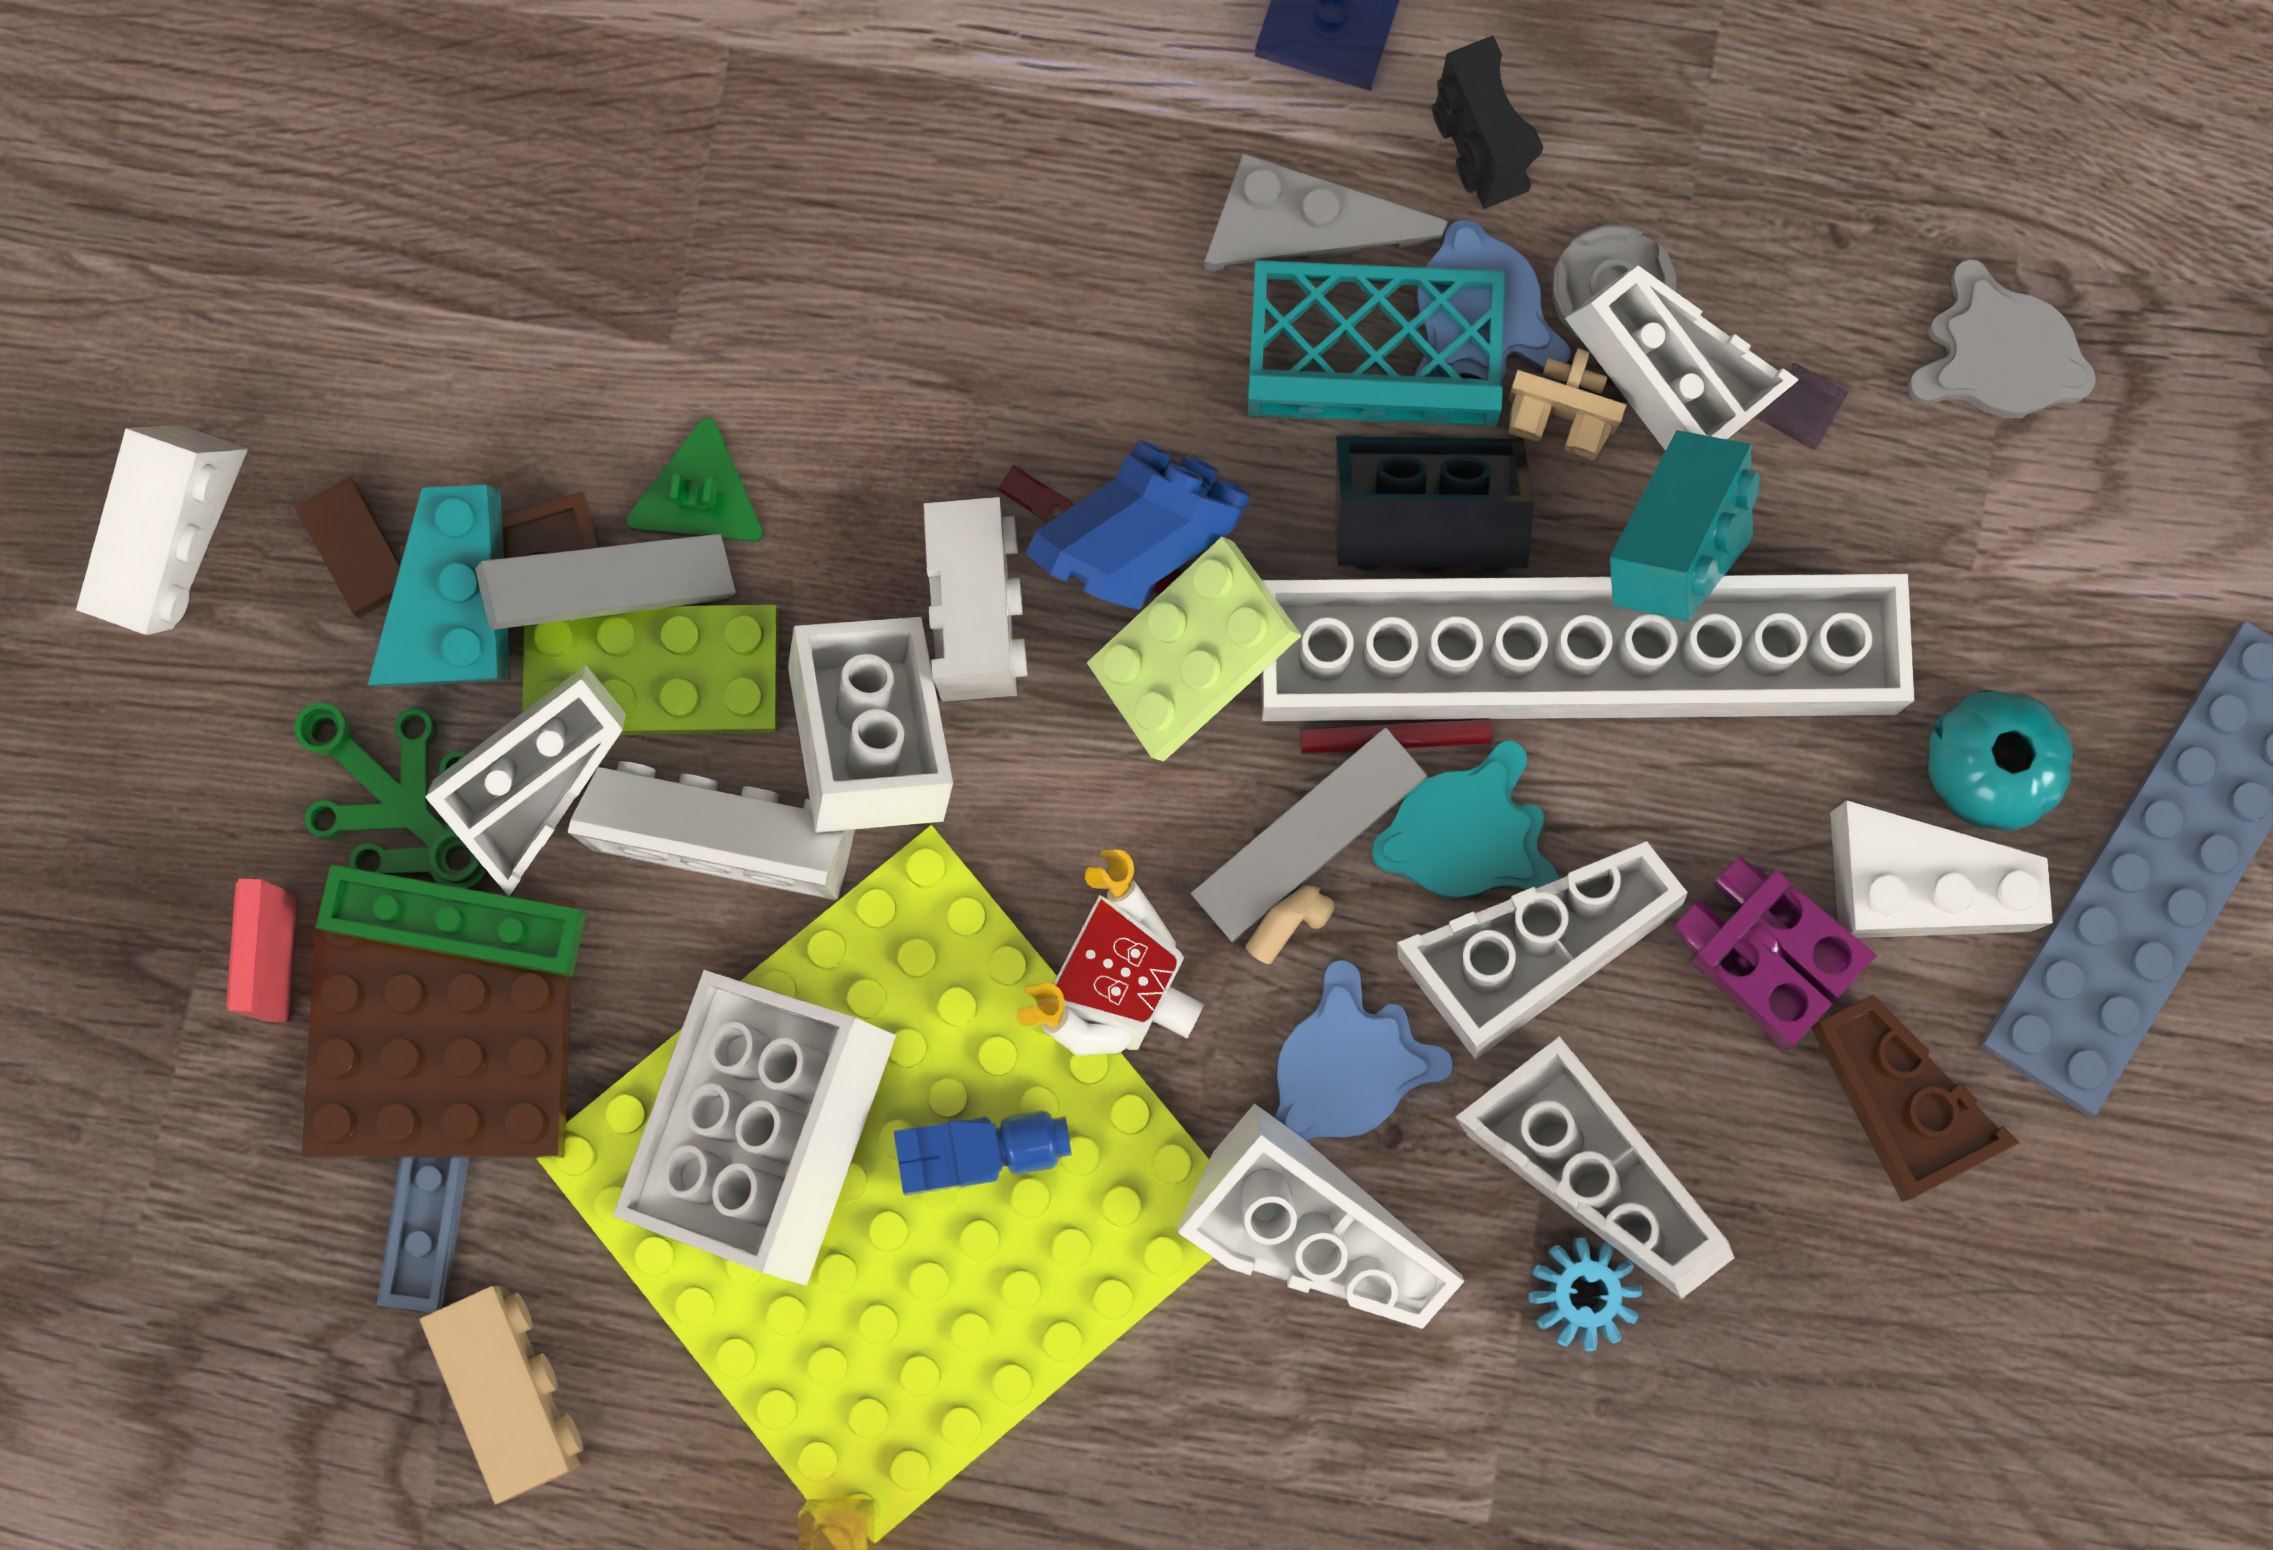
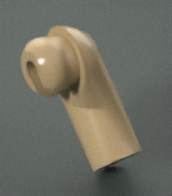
M1314 885L1301 886L1269 910L1247 942V951L1257 960L1266 964H1272L1302 920L1313 929L1322 928L1326 924L1335 908L1333 900L1328 896L1320 894V887Z

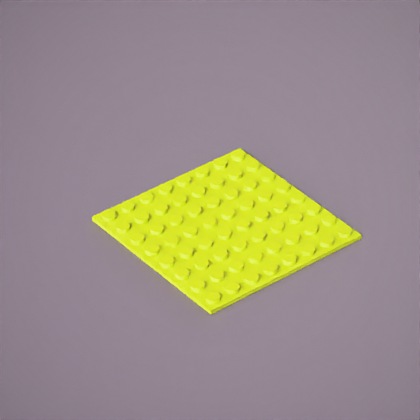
M932 825L741 980V982L858 1018L896 1035L807 1286L756 1271L613 1216L681 1030L566 1123L564 1158H536L846 1550L870 1549L1213 1259L1212 1256L1177 1231L1181 1217L1210 1159L1121 1052L1078 1056L1048 1035L1042 1029L1041 1024L1032 1026L1020 1024L1017 1020L1018 1009L1031 1006L1038 1008L1035 998L1024 991L1025 987L1046 982L1054 984L1057 975ZM1036 1111H1047L1052 1116V1119L1066 1117L1072 1156L1060 1157L1057 1166L1052 1169L1017 1175L1010 1173L1006 1166L1002 1167L1003 1171L999 1173V1178L995 1182L910 1196L903 1194L894 1131L979 1117L989 1118L991 1123L995 1124L996 1128L1001 1127L1002 1120L1007 1116Z

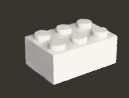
M912 617L794 626L788 670L815 833L943 822L953 786V779L934 680L932 678L922 618Z

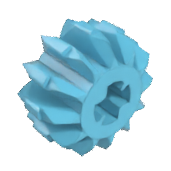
M1575 1238L1572 1245L1573 1262L1563 1248L1559 1245H1554L1548 1252L1558 1270L1554 1272L1548 1267L1535 1265L1532 1270V1275L1539 1280L1549 1283L1548 1291L1535 1290L1529 1292L1528 1301L1535 1304L1549 1302L1551 1306L1550 1310L1541 1314L1536 1319V1324L1540 1329H1546L1562 1320L1563 1322L1556 1335V1343L1566 1347L1573 1341L1579 1327L1580 1343L1583 1350L1595 1351L1597 1346L1596 1327H1598L1606 1340L1610 1343H1617L1621 1340V1334L1612 1319L1616 1317L1623 1322L1635 1323L1638 1318V1314L1634 1310L1622 1306L1621 1302L1622 1297L1636 1298L1641 1296V1286H1621L1619 1282L1620 1278L1632 1271L1634 1265L1629 1259H1626L1608 1268L1607 1265L1614 1249L1608 1242H1602L1596 1249L1592 1260H1590V1249L1587 1239ZM1577 1278L1582 1283H1597L1600 1295H1592L1593 1299L1598 1300L1593 1310L1588 1306L1574 1307L1572 1305L1569 1293H1577V1290L1571 1288L1572 1283Z

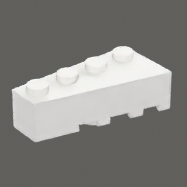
M1560 1036L1456 1116V1119L1469 1138L1681 1299L1734 1259L1728 1240Z

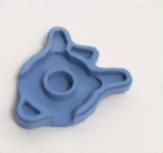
M1460 220L1451 224L1445 232L1442 247L1428 262L1426 268L1505 271L1501 382L1506 375V359L1509 356H1518L1542 372L1548 358L1567 363L1571 354L1567 342L1555 333L1544 319L1541 310L1540 286L1535 271L1526 258L1513 247L1489 236L1474 221ZM1434 286L1441 294L1449 288ZM1418 287L1416 306L1417 314H1420L1433 301ZM1463 288L1449 303L1472 326L1490 310V289ZM1440 309L1421 325L1425 334V340L1438 354L1463 334ZM1489 324L1479 332L1487 342H1489ZM1471 341L1467 342L1446 361L1460 377L1487 379L1488 359ZM1425 356L1418 366L1416 374L1430 363ZM1437 369V370H1436L1435 372H1433L1429 377H1444V376H1443V374Z
M1343 960L1334 961L1327 967L1324 973L1323 992L1317 1010L1296 1026L1281 1049L1277 1061L1280 1105L1275 1119L1306 1141L1313 1138H1347L1363 1135L1377 1128L1389 1117L1401 1098L1408 1091L1420 1085L1439 1083L1448 1078L1453 1070L1452 1058L1450 1053L1442 1047L1421 1044L1414 1040L1410 1031L1407 1014L1400 1005L1389 1004L1376 1014L1367 1013L1362 1007L1359 970L1351 962Z

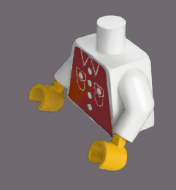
M1117 849L1101 850V856L1109 865V874L1101 867H1088L1085 872V880L1092 888L1109 889L1107 898L1099 895L1054 984L1046 982L1025 987L1024 991L1035 998L1038 1008L1031 1006L1018 1009L1017 1020L1021 1025L1025 1026L1041 1024L1042 1029L1048 1035L1078 1056L1120 1053L1125 1049L1138 1050L1152 1021L1187 1039L1202 1011L1204 1003L1170 987L1184 956L1176 949V941L1147 897L1132 879L1134 865L1129 854Z

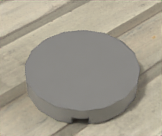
M1604 224L1582 232L1563 251L1552 274L1551 300L1559 320L1576 338L1580 339L1565 318L1610 281L1637 265L1676 292V272L1668 252L1658 242L1654 244L1651 239L1643 236L1642 231L1628 225Z

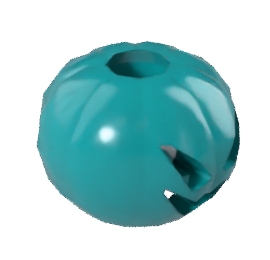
M1984 690L1965 697L1953 709L1942 715L1934 724L1929 741L1927 773L1934 792L1953 816L1977 828L2013 832L2034 825L2060 804L2071 781V762L2074 748L2067 729L2055 718L2047 704L2027 694ZM2005 733L2019 744L2026 757L2028 770L2011 774L1996 765L1991 749L1999 734Z

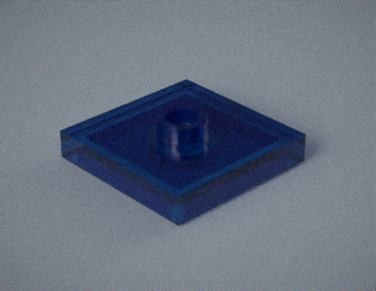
M1271 0L1255 47V57L1371 91L1401 0Z

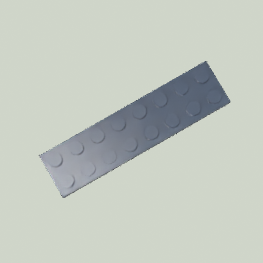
M2246 620L2236 626L1978 1044V1047L2087 1117H2093L2098 1114L2273 827V637Z

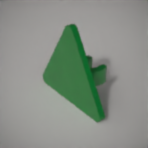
M704 418L699 422L626 518L628 526L634 531L693 537L721 534L724 540L754 543L759 542L764 535L719 429L711 418Z

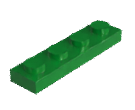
M330 865L315 928L328 933L572 977L586 913L575 908Z

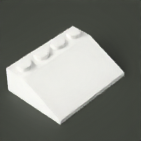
M704 970L613 1216L756 1271L807 1286L896 1035L858 1018Z

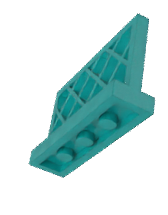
M1255 260L1248 416L1496 428L1502 411L1503 386H1501L1505 271ZM1267 279L1294 280L1308 296L1283 317L1266 299ZM1310 281L1325 282L1316 289ZM1339 282L1356 283L1370 298L1347 320L1324 297ZM1372 284L1387 285L1378 291ZM1401 285H1416L1433 301L1410 322L1386 299ZM1434 286L1449 288L1441 294ZM1463 288L1490 289V310L1472 326L1449 303ZM1316 304L1338 328L1313 349L1291 324ZM1378 306L1400 331L1378 351H1375L1353 327ZM1439 309L1463 333L1440 354L1416 331ZM1266 314L1275 325L1264 334ZM1488 324L1489 342L1479 334ZM1282 332L1305 355L1290 370L1262 369L1263 349ZM1344 335L1368 358L1353 373H1336L1321 357ZM1406 338L1430 361L1415 376L1398 375L1384 360ZM1471 341L1488 359L1487 379L1461 378L1446 361L1467 342ZM1313 363L1320 372L1305 370ZM1376 367L1383 375L1367 373ZM1437 369H1438V370L1443 374V376H1444V377H1429V376H1430L1433 372H1435Z

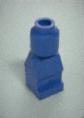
M1047 1111L1007 1116L1002 1120L1001 1127L996 1128L989 1118L979 1117L894 1131L902 1190L905 1196L995 1182L999 1178V1173L1003 1171L1002 1167L1006 1166L1010 1173L1017 1175L1048 1170L1057 1166L1060 1157L1072 1156L1066 1117L1052 1119V1116Z

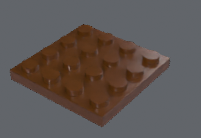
M520 898L575 908V901L570 898ZM317 900L316 923L322 900ZM315 928L302 1157L310 1159L564 1158L572 977L328 933Z

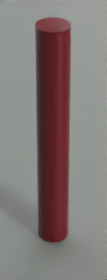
M1490 719L1300 729L1301 754L1358 751L1385 727L1404 749L1492 744Z

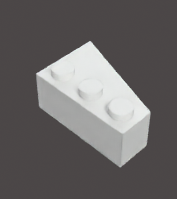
M1637 265L1610 281L1568 315L1565 320L1665 451L1676 430L1728 439L1799 380L1785 369L1776 370L1749 350L1751 345L1736 334L1728 336L1700 316L1703 312Z
M182 425L126 428L76 610L145 635L174 629L175 624L181 620L187 609L189 590L248 448Z
M1000 497L924 503L926 562L931 595L929 622L930 629H933L935 659H931L932 678L941 701L1017 696L1016 677H1026L1028 674L1025 640L1013 639L1011 616L1023 615L1020 577L1008 578L1006 554L1018 553L1015 516H1003Z
M584 665L436 777L425 797L504 892L510 896L532 860L553 833L562 816L575 797L579 795L622 732L626 713L588 666Z
M1845 801L1830 812L1838 923L1856 938L2032 932L2053 923L2048 861L2045 857L1850 801Z

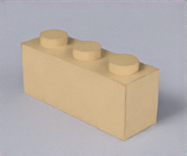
M491 1286L419 1319L494 1504L510 1500L581 1467L576 1453L583 1451L580 1434L574 1421L568 1414L562 1417L559 1414L551 1392L558 1389L554 1371L543 1353L535 1355L526 1334V1331L533 1328L532 1319L524 1300L518 1292L510 1295L507 1286Z

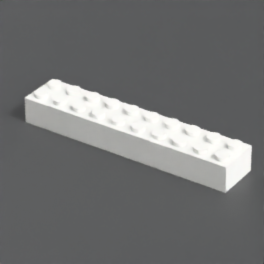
M1908 574L1724 576L1689 621L1614 606L1611 577L1262 580L1302 635L1261 673L1262 721L1897 715L1914 701Z

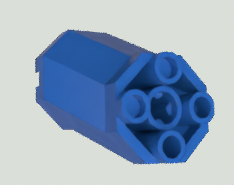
M1139 439L1136 441L1132 452L1127 454L1118 476L1036 530L1026 554L1050 575L1064 582H1067L1069 575H1072L1086 583L1083 591L1099 599L1139 610L1143 604L1146 605L1149 602L1160 579L1239 526L1249 505L1247 502L1251 494L1229 481L1223 479L1215 481L1219 472L1218 469L1196 457L1184 455L1180 464L1170 460L1171 454L1164 449Z

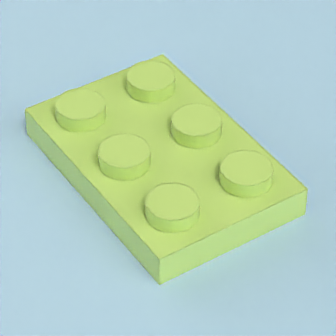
M1221 537L1097 652L1087 664L1151 758L1165 761L1302 635L1233 541Z

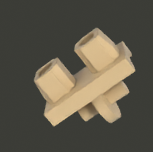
M1577 348L1571 365L1548 358L1542 376L1564 382L1565 385L1527 372L1517 371L1507 401L1513 402L1510 411L1508 433L1530 441L1540 442L1549 414L1573 421L1564 450L1570 454L1595 460L1609 434L1614 435L1620 425L1627 404L1578 389L1580 387L1602 394L1607 376L1585 370L1590 352Z

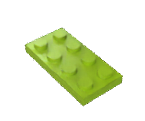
M776 605L675 606L524 626L522 712L584 665H587L626 713L624 727L620 735L778 733L779 609Z

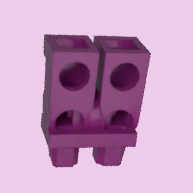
M1739 856L1713 884L1739 907L1730 919L1724 923L1706 905L1698 900L1673 928L1683 942L1696 954L1690 963L1703 975L1706 974L1721 992L1748 1014L1766 1032L1764 1036L1784 1053L1804 1036L1832 1005L1831 1002L1839 998L1877 955L1810 898L1790 885L1791 882L1777 869L1768 877L1758 867Z

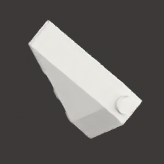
M1253 1104L1214 1150L1177 1226L1179 1234L1229 1269L1251 1275L1252 1270L1285 1280L1288 1287L1306 1293L1309 1292L1310 1288L1348 1300L1351 1307L1422 1329L1464 1282L1463 1275L1306 1140L1256 1104Z

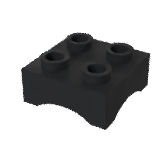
M1494 35L1446 54L1442 77L1437 81L1438 95L1436 103L1432 104L1434 120L1440 134L1444 139L1452 137L1460 154V157L1456 159L1460 180L1468 193L1476 191L1483 209L1529 192L1531 182L1526 170L1541 155L1543 150V144L1535 127L1523 120L1514 110L1505 94L1500 74L1502 53Z

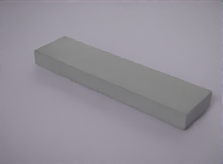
M721 534L481 561L475 568L490 630L728 600L736 593Z
M1385 727L1190 894L1229 940L1234 943L1266 916L1272 907L1293 893L1427 779L1428 775Z

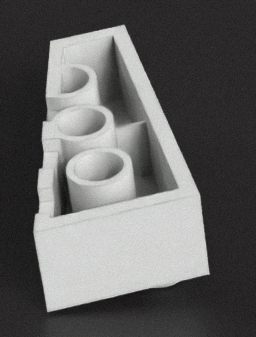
M1646 841L1568 873V876L1536 889L1532 887L1511 896L1510 900L1478 913L1473 911L1451 920L1448 925L1421 936L1417 934L1397 942L1398 959L1474 1059L1477 1060L1682 910L1687 891Z

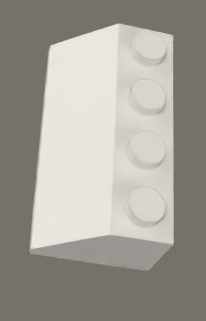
M619 761L617 771L601 767L597 768L570 820L568 833L592 851L835 901L840 899L855 829L815 833L810 799H805L804 807L798 808L779 804L780 794L765 789L745 786L742 789L741 796L717 791V781L701 776L681 774L679 783L655 779L656 769L626 761Z

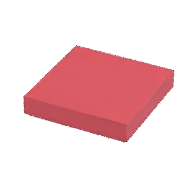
M238 879V882L235 884L226 1008H228V1011L266 1022H289L298 895L262 879Z

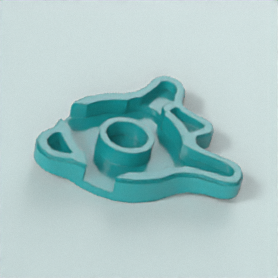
M1504 741L1495 747L1482 764L1471 770L1445 772L1425 779L1403 800L1391 826L1374 840L1371 854L1375 865L1385 873L1402 875L1411 882H1416L1422 888L1438 894L1437 897L1453 900L1477 897L1498 888H1512L1520 891H1525L1532 887L1536 889L1557 881L1558 874L1555 867L1542 857L1537 850V839L1544 823L1543 811L1536 805L1518 806L1511 800V791L1527 764V754L1523 747L1514 741Z

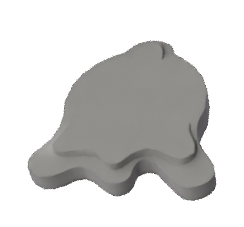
M1968 259L1962 261L1954 269L1951 276V287L1955 297L1954 305L1938 315L1928 328L1930 338L1945 347L1947 356L1919 368L1908 381V393L1911 399L1918 404L1927 405L1943 400L1957 399L1971 403L1985 413L2002 418L2021 419L2027 414L2041 411L2047 407L2050 408L2059 403H2077L2082 401L2094 388L2095 372L2082 356L2072 327L2054 306L2034 296L2016 293L2004 288L1993 279L1984 264L1978 260Z

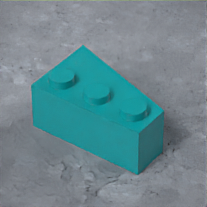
M1676 430L1610 556L1612 601L1614 606L1685 621L1691 619L1753 540L1752 509L1759 492L1760 474L1759 472L1752 471L1750 443Z
M489 485L429 487L421 489L368 681L369 686L387 688L511 681L508 628L490 630L475 568L481 561L504 559L500 491Z

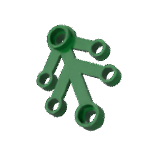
M324 702L310 704L301 710L294 724V733L299 744L315 755L323 757L332 755L382 803L337 805L329 800L316 801L308 807L304 816L305 826L312 835L322 840L330 841L339 838L344 832L409 829L427 847L386 850L375 843H362L351 852L349 867L362 870L361 862L363 857L370 852H377L381 863L375 873L386 875L430 873L438 884L464 889L473 888L484 880L488 871L470 850L471 859L468 866L462 870H454L450 863L452 854L458 849H468V847L447 822L444 827L428 811V800L425 797L428 792V746L435 740L437 735L436 722L429 714L418 708H409L401 712L395 720L394 731L397 738L401 741V778L399 784L350 737L352 731L348 717L342 711ZM422 718L426 725L424 733L419 738L409 739L406 735L408 723L413 719ZM326 722H334L336 725L334 738L328 742H319L317 737L319 727ZM455 750L446 754L440 762L439 775L468 753ZM332 809L336 815L335 824L329 830L320 831L317 827L319 814L325 810Z

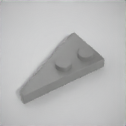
M1243 154L1207 252L1204 269L1218 272L1224 271V266L1255 262V260L1287 262L1295 257H1305L1312 260L1359 254L1360 248L1398 244V248L1421 246L1430 240H1442L1448 221Z

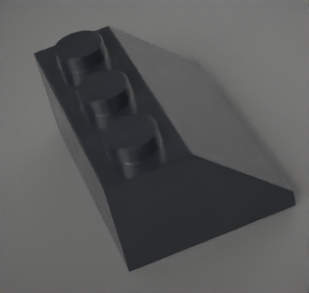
M1336 436L1335 534L1337 566H1354L1362 570H1375L1383 566L1417 567L1426 571H1438L1446 567H1476L1490 572H1500L1508 568H1528L1534 499L1524 439Z

